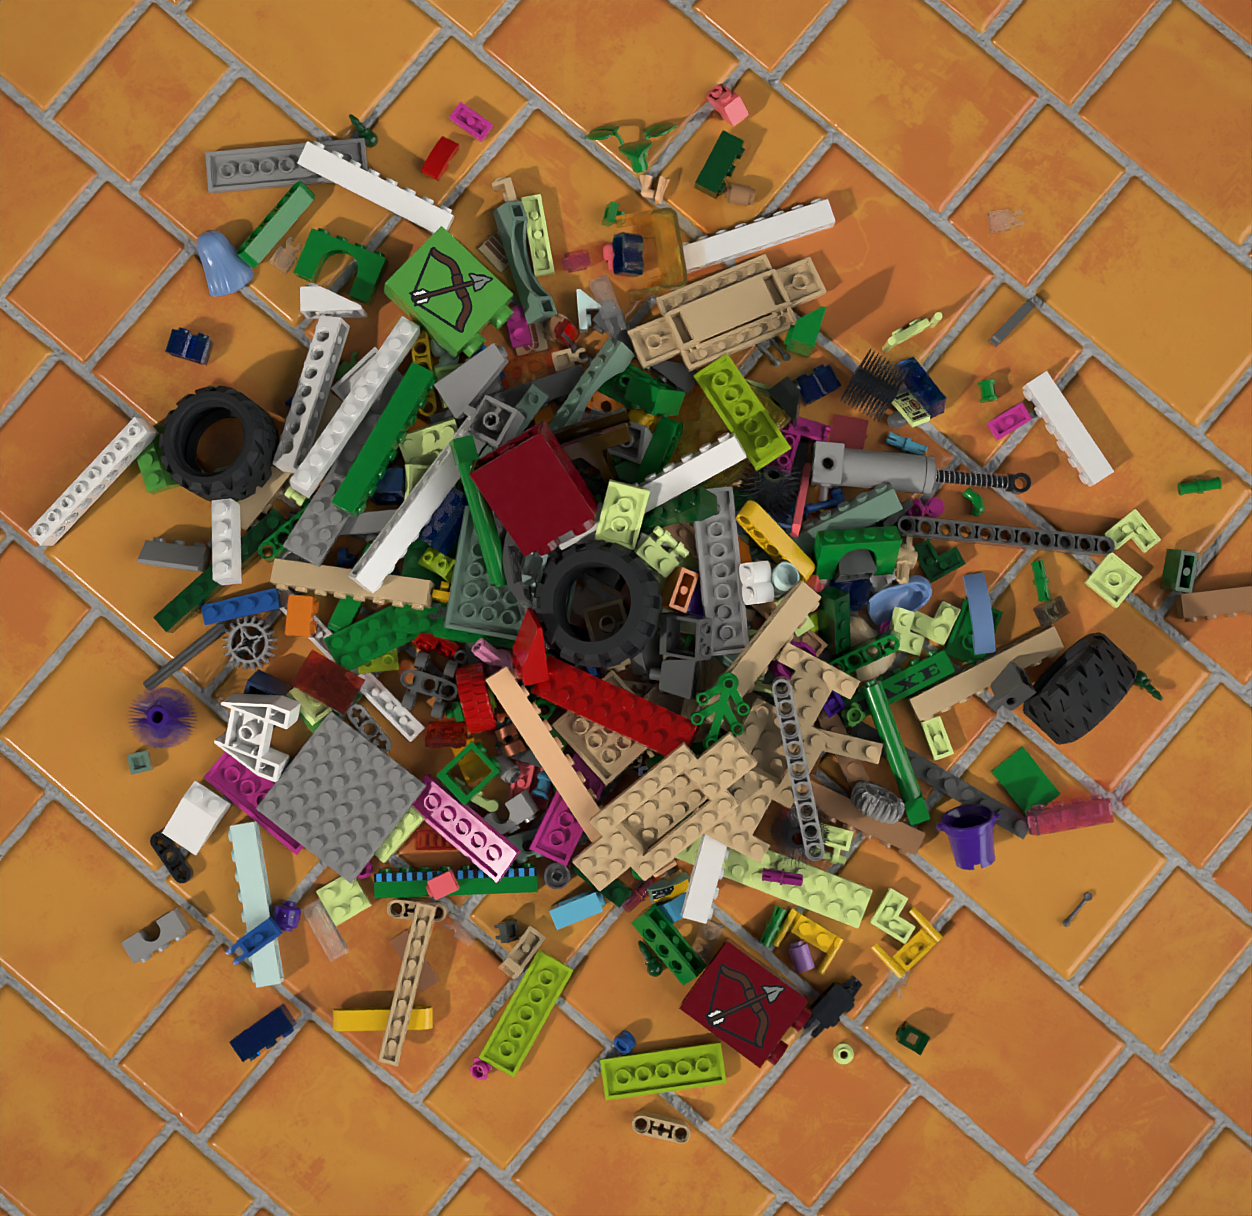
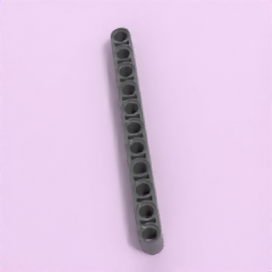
M908 515L899 518L893 525L897 526L900 536L1101 557L1112 553L1115 548L1114 541L1107 536ZM901 521L907 522L909 526L907 531L900 527ZM921 523H925L928 526L927 533L920 529ZM941 525L948 528L947 535L941 533ZM961 527L967 529V537L961 535ZM981 529L987 531V539L981 537ZM1002 531L1007 534V541L1001 539L1000 533ZM1021 534H1025V535H1026V537H1027V542H1026V543H1023V542L1021 541V539H1020V535H1021ZM1041 535L1046 537V545L1040 542ZM1061 538H1064L1066 540V547L1061 546ZM1081 540L1085 541L1086 549L1081 548ZM1100 542L1106 545L1105 552L1100 549Z

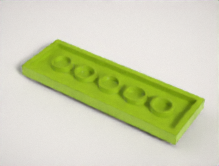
M727 353L693 375L731 433L734 432L746 452L747 458L756 471L791 449Z
M538 949L479 1058L514 1078L574 969Z
M721 1041L600 1058L605 1101L727 1083Z

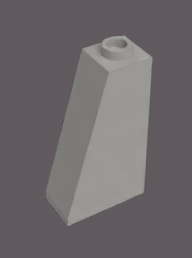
M491 344L434 384L456 419L461 420L466 416L462 412L465 404L473 407L508 364L509 361L506 358L508 353L502 345Z

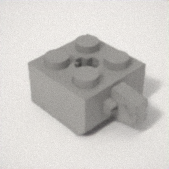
M488 395L484 396L481 404L476 409L465 404L462 410L465 415L471 417L466 432L494 448H498L513 439L525 419L517 409Z

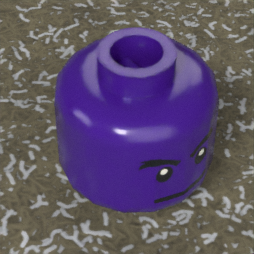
M284 900L283 904H278L275 907L273 919L283 931L291 932L292 929L297 928L299 925L301 909L295 906L296 902Z

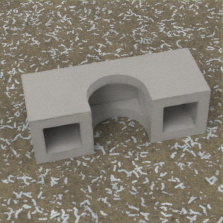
M525 789L505 803L510 812L508 820L499 818L495 811L489 813L483 819L499 833L504 834L508 831L511 834L520 828L518 824L522 821L528 823L536 817L534 813L539 808Z
M179 908L174 909L156 921L161 931L158 939L150 938L143 929L121 942L133 963L139 960L141 963H144L153 957L151 953L155 950H158L160 953L170 946L168 942L175 939L177 942L187 936L186 931L191 927Z

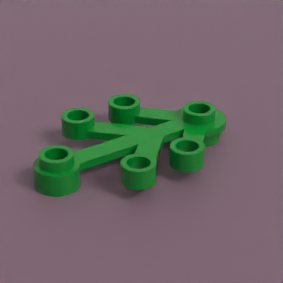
M731 672L723 673L718 678V684L706 691H700L696 695L697 702L700 705H706L709 702V698L721 692L718 701L699 712H693L690 716V720L694 725H700L704 718L715 713L710 732L702 739V745L706 750L709 748L708 742L710 740L715 742L719 740L718 733L724 715L731 725L730 729L734 735L739 736L744 732L743 725L737 721L727 703L729 695L737 705L736 710L740 715H747L750 708L737 691L739 680ZM727 680L732 681V685L729 687L725 686ZM701 695L706 696V700L703 702L699 701ZM742 705L747 707L744 712L739 711ZM700 715V720L695 722L693 717ZM736 725L741 726L738 732L733 730Z

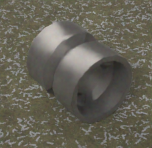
M556 861L549 863L544 872V880L552 889L564 888L569 883L571 877L569 865L565 866Z

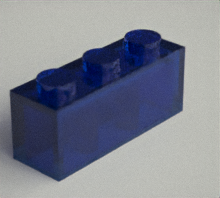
M452 487L419 537L420 540L446 556L460 535L465 506H469L466 494Z
M283 1003L238 1034L229 1043L242 1062L247 1059L252 1061L260 1055L259 1051L266 1047L268 1050L277 1043L276 1039L282 1035L285 1038L291 1034L297 1022Z

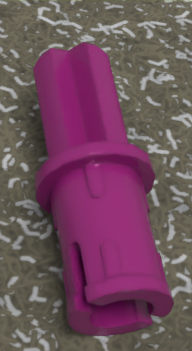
M764 867L762 881L780 883V885L783 883L802 886L803 875L786 872L784 869L780 871Z

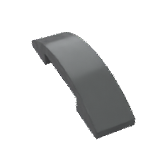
M507 531L503 546L505 577L514 596L521 603L532 607L531 587L522 582L518 554L521 551Z

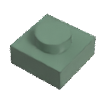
M149 750L127 755L131 775L153 770Z

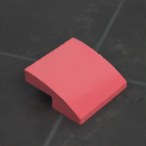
M516 761L521 775L515 783L510 785L507 801L526 789L538 808L547 810L552 801L554 784L552 783L550 787L549 799L534 796L531 793L536 788L537 776L542 772L543 768Z

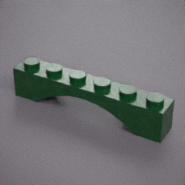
M699 486L644 513L637 542L640 540L641 532L650 535L656 526L664 528L677 523L703 521L716 515L717 496Z

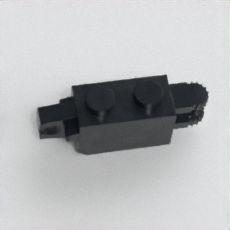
M853 975L842 984L833 982L808 1008L812 1011V1014L803 1028L807 1029L817 1019L820 1024L811 1033V1036L816 1038L825 1028L828 1029L830 1026L832 1028L836 1026L840 1021L839 1017L844 1012H849L855 1005L853 1003L855 1001L854 996L861 988V982Z

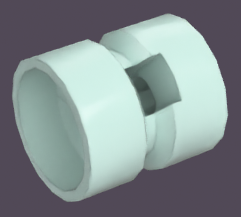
M782 562L771 570L774 597H780L797 585L799 581L798 570L791 563Z

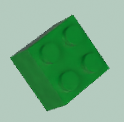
M631 376L624 399L631 402L630 405L632 407L644 408L645 413L656 416L659 414L669 417V415L679 414L685 392L657 379Z

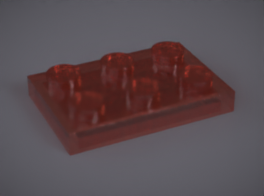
M311 650L293 679L291 686L345 716L365 683V679L318 652Z

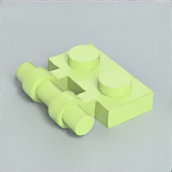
M656 526L653 530L657 535L656 539L653 540L647 536L634 551L667 578L680 563L674 558L676 554L679 553L685 558L689 551L684 548V544L681 541H676L671 537V533L668 530H663L660 526ZM666 542L671 549L667 552L661 547L662 543Z
M832 825L825 826L827 828L825 830H830L825 831L829 832L827 835L830 836H825L828 837L826 840L829 841H825L827 843L823 842V844L834 847L832 853L824 851L822 859L829 860L832 864L840 863L845 865L846 857L839 854L840 850L849 851L853 831Z

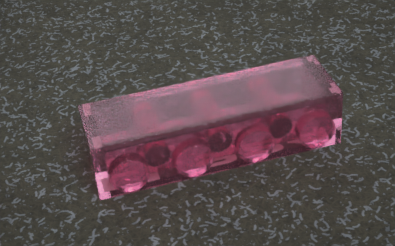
M1102 794L1091 795L1088 800H1083V797L1070 799L1071 803L1064 804V801L1051 802L1052 806L1045 807L1044 804L1033 805L1031 810H1026L1030 835L1038 836L1112 823L1114 818L1110 798L1102 797Z

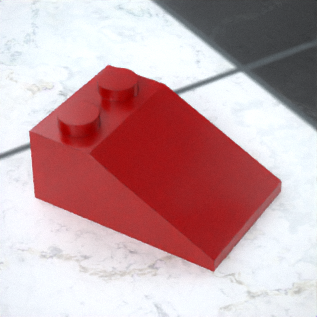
M532 607L527 608L513 645L514 656H511L512 667L516 669L518 679H522L525 686L549 680L542 626Z

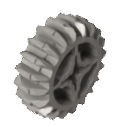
M245 616L244 622L241 618L237 619L238 626L234 623L230 624L233 629L232 631L229 629L225 630L229 637H223V640L228 641V644L222 645V648L229 649L224 654L225 656L232 655L229 662L233 663L236 661L235 667L239 668L243 664V670H247L249 665L251 670H256V664L259 668H263L262 660L268 664L270 660L267 656H275L270 651L271 649H277V646L272 645V642H276L278 639L271 638L276 632L275 630L268 631L271 625L269 623L264 625V619H260L257 623V617L253 616L250 622L249 616ZM246 627H256L262 634L252 636ZM241 631V642L235 647L236 637ZM248 639L255 640L254 644H252L253 647L245 646ZM265 640L264 650L259 656V644ZM247 650L254 659H244L238 652Z
M860 781L851 791L850 800L852 804L856 806V809L874 820H879L881 823L895 824L903 815L905 809L903 801L898 795L887 790V788L873 782Z

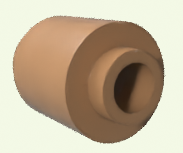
M732 183L731 187L727 186L725 198L728 199V203L742 206L753 205L755 189H751V186Z
M557 312L556 316L549 319L542 331L545 334L544 338L553 344L555 341L560 342L562 339L561 335L570 320Z

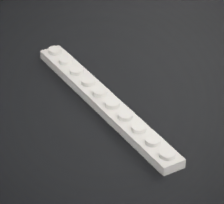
M289 588L288 591L279 590L282 603L280 610L286 616L288 596L295 595ZM315 615L314 622H317L316 634H313V638H308L338 668L324 638L333 633ZM358 668L344 674L410 742L425 729L422 723L407 708L402 707V703L373 673L358 674Z

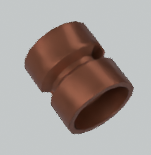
M515 724L495 731L498 741L503 743L501 749L505 758L530 748ZM509 735H512V737L514 738L513 741H510Z

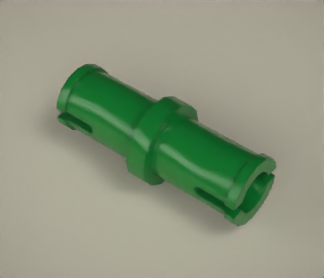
M1220 477L1203 480L1197 478L1195 481L1178 483L1177 488L1180 496L1191 493L1203 494L1204 491L1221 489L1222 483Z
M1044 560L1031 562L1034 575L1033 585H1036L1038 602L1052 600L1048 587V582L1050 581L1046 577Z
M775 905L769 921H766L764 924L766 927L758 941L760 944L771 947L770 945L777 931L779 932L781 929L779 926L787 913L786 910Z

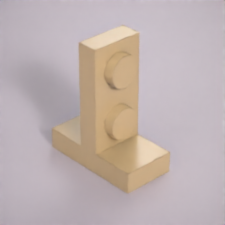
M529 926L498 968L512 979H516L546 937Z

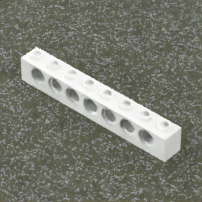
M320 315L316 325L315 334L304 362V368L298 380L295 396L292 399V405L286 417L285 427L274 455L273 465L283 472L295 473L312 448L350 326L340 317Z
M134 417L28 530L39 545L54 546L159 434L147 419Z

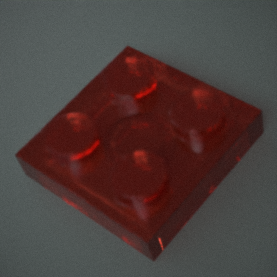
M429 721L425 736V747L435 749L441 747H452L455 749L466 747L469 734L466 721L457 723L456 721Z

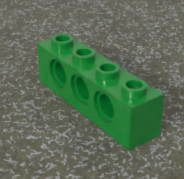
M656 903L642 911L631 922L683 986L697 978L707 967V964Z

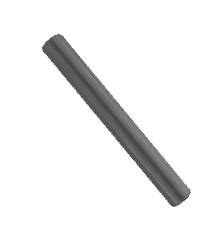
M222 622L217 623L143 682L145 688L153 690L224 634L227 627Z

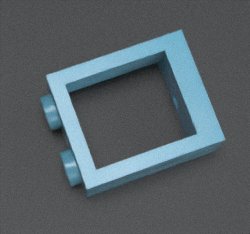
M594 888L552 905L549 912L558 930L603 912L605 899Z

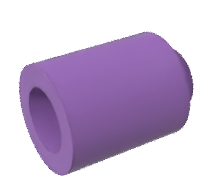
M797 940L790 943L791 947L788 948L795 972H804L814 968V962L807 942L803 943L802 940Z

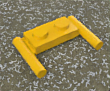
M915 907L909 913L923 928L890 958L877 943L871 948L899 979L943 938Z
M792 908L780 927V931L777 932L772 944L779 947L788 930L826 953L816 970L824 975L844 939Z

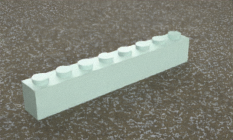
M256 821L234 824L228 830L229 841L233 842L234 849L231 851L232 860L236 862L237 867L235 879L240 885L238 898L243 903L241 917L242 921L246 922L247 930H245V935L269 917L273 918L274 915L259 823ZM275 938L248 958L249 962L253 964L251 978L253 983H256V988L281 984L284 981L278 938Z

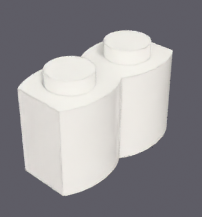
M759 561L740 564L739 575L743 584L742 598L745 605L773 602L774 588L771 583L772 573L769 562Z

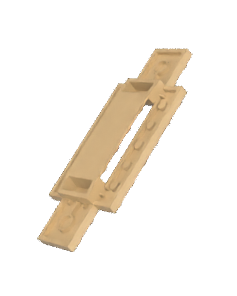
M766 254L656 298V303L663 317L627 331V335L643 369L681 355L688 372L716 361L726 353L731 355L787 332L790 325H795L797 320L791 308L821 297L827 291L810 257L775 270L772 269ZM772 312L769 316L699 344L702 340Z
M730 731L701 755H695L683 742L590 818L589 822L601 836L574 857L572 862L599 891L630 867L646 881L739 806V802L727 789L757 765V761ZM709 799V801L705 803L701 808H699L696 812H694L691 816H689L686 820L679 824L675 829H673L670 833H668L665 837H663L660 841L653 845L649 850H647V848L651 844H653L657 839H659L662 835H664L667 831H669L672 827L679 823L683 818H685L703 802Z

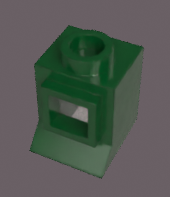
M906 1021L904 1025L898 1027L895 1034L898 1043L920 1056L930 1039L927 1033Z

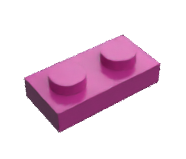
M462 102L458 104L449 117L450 121L481 143L493 128V124Z
M522 305L509 307L514 311L513 315L507 320L513 349L531 345L532 340Z
M1021 402L986 425L997 441L1029 422L1032 418Z

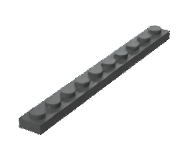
M862 721L856 723V726L849 733V736L881 743L877 730ZM882 747L880 756L887 759L884 748ZM905 747L917 778L963 805L979 804L990 807L995 814L999 813L1001 815L1000 819L995 822L997 825L1021 839L1025 838L1031 827V820Z

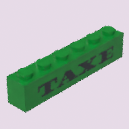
M937 648L926 653L928 657L922 660L918 657L908 662L910 666L904 669L898 667L892 670V675L884 678V676L876 678V681H881L889 705L954 673L955 670L945 650L938 651ZM861 687L855 690L856 693L853 694L851 699L841 696L846 706L844 709H848L851 703L856 702L859 705V709L866 714V717L871 715ZM842 710L839 711L838 714L844 726H849L847 719L841 715Z

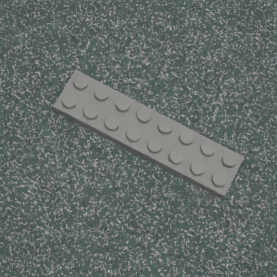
M364 138L319 142L325 146L324 150L330 153L332 150H335L343 155L342 159L348 162L352 159L362 164L361 169L368 171ZM306 143L205 152L208 192L210 194L291 187L297 181H302L305 185L334 182L297 164Z
M370 409L283 545L286 549L317 567H320L351 515L336 508L331 501L381 415Z
M733 488L706 489L717 496V514L703 521H694L703 614L704 617L712 618L711 656L741 653L749 643L745 603L742 598L743 584L739 575L741 562Z

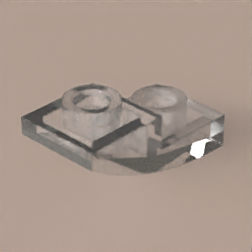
M708 919L706 924H702L692 945V948L706 964L724 929V925L712 919Z

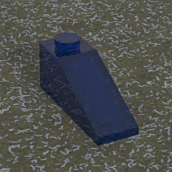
M913 356L898 363L897 369L898 367L901 368L899 373H901L902 369H905L903 374L907 373L905 375L906 378H904L907 389L928 412L930 419L944 413L946 397Z

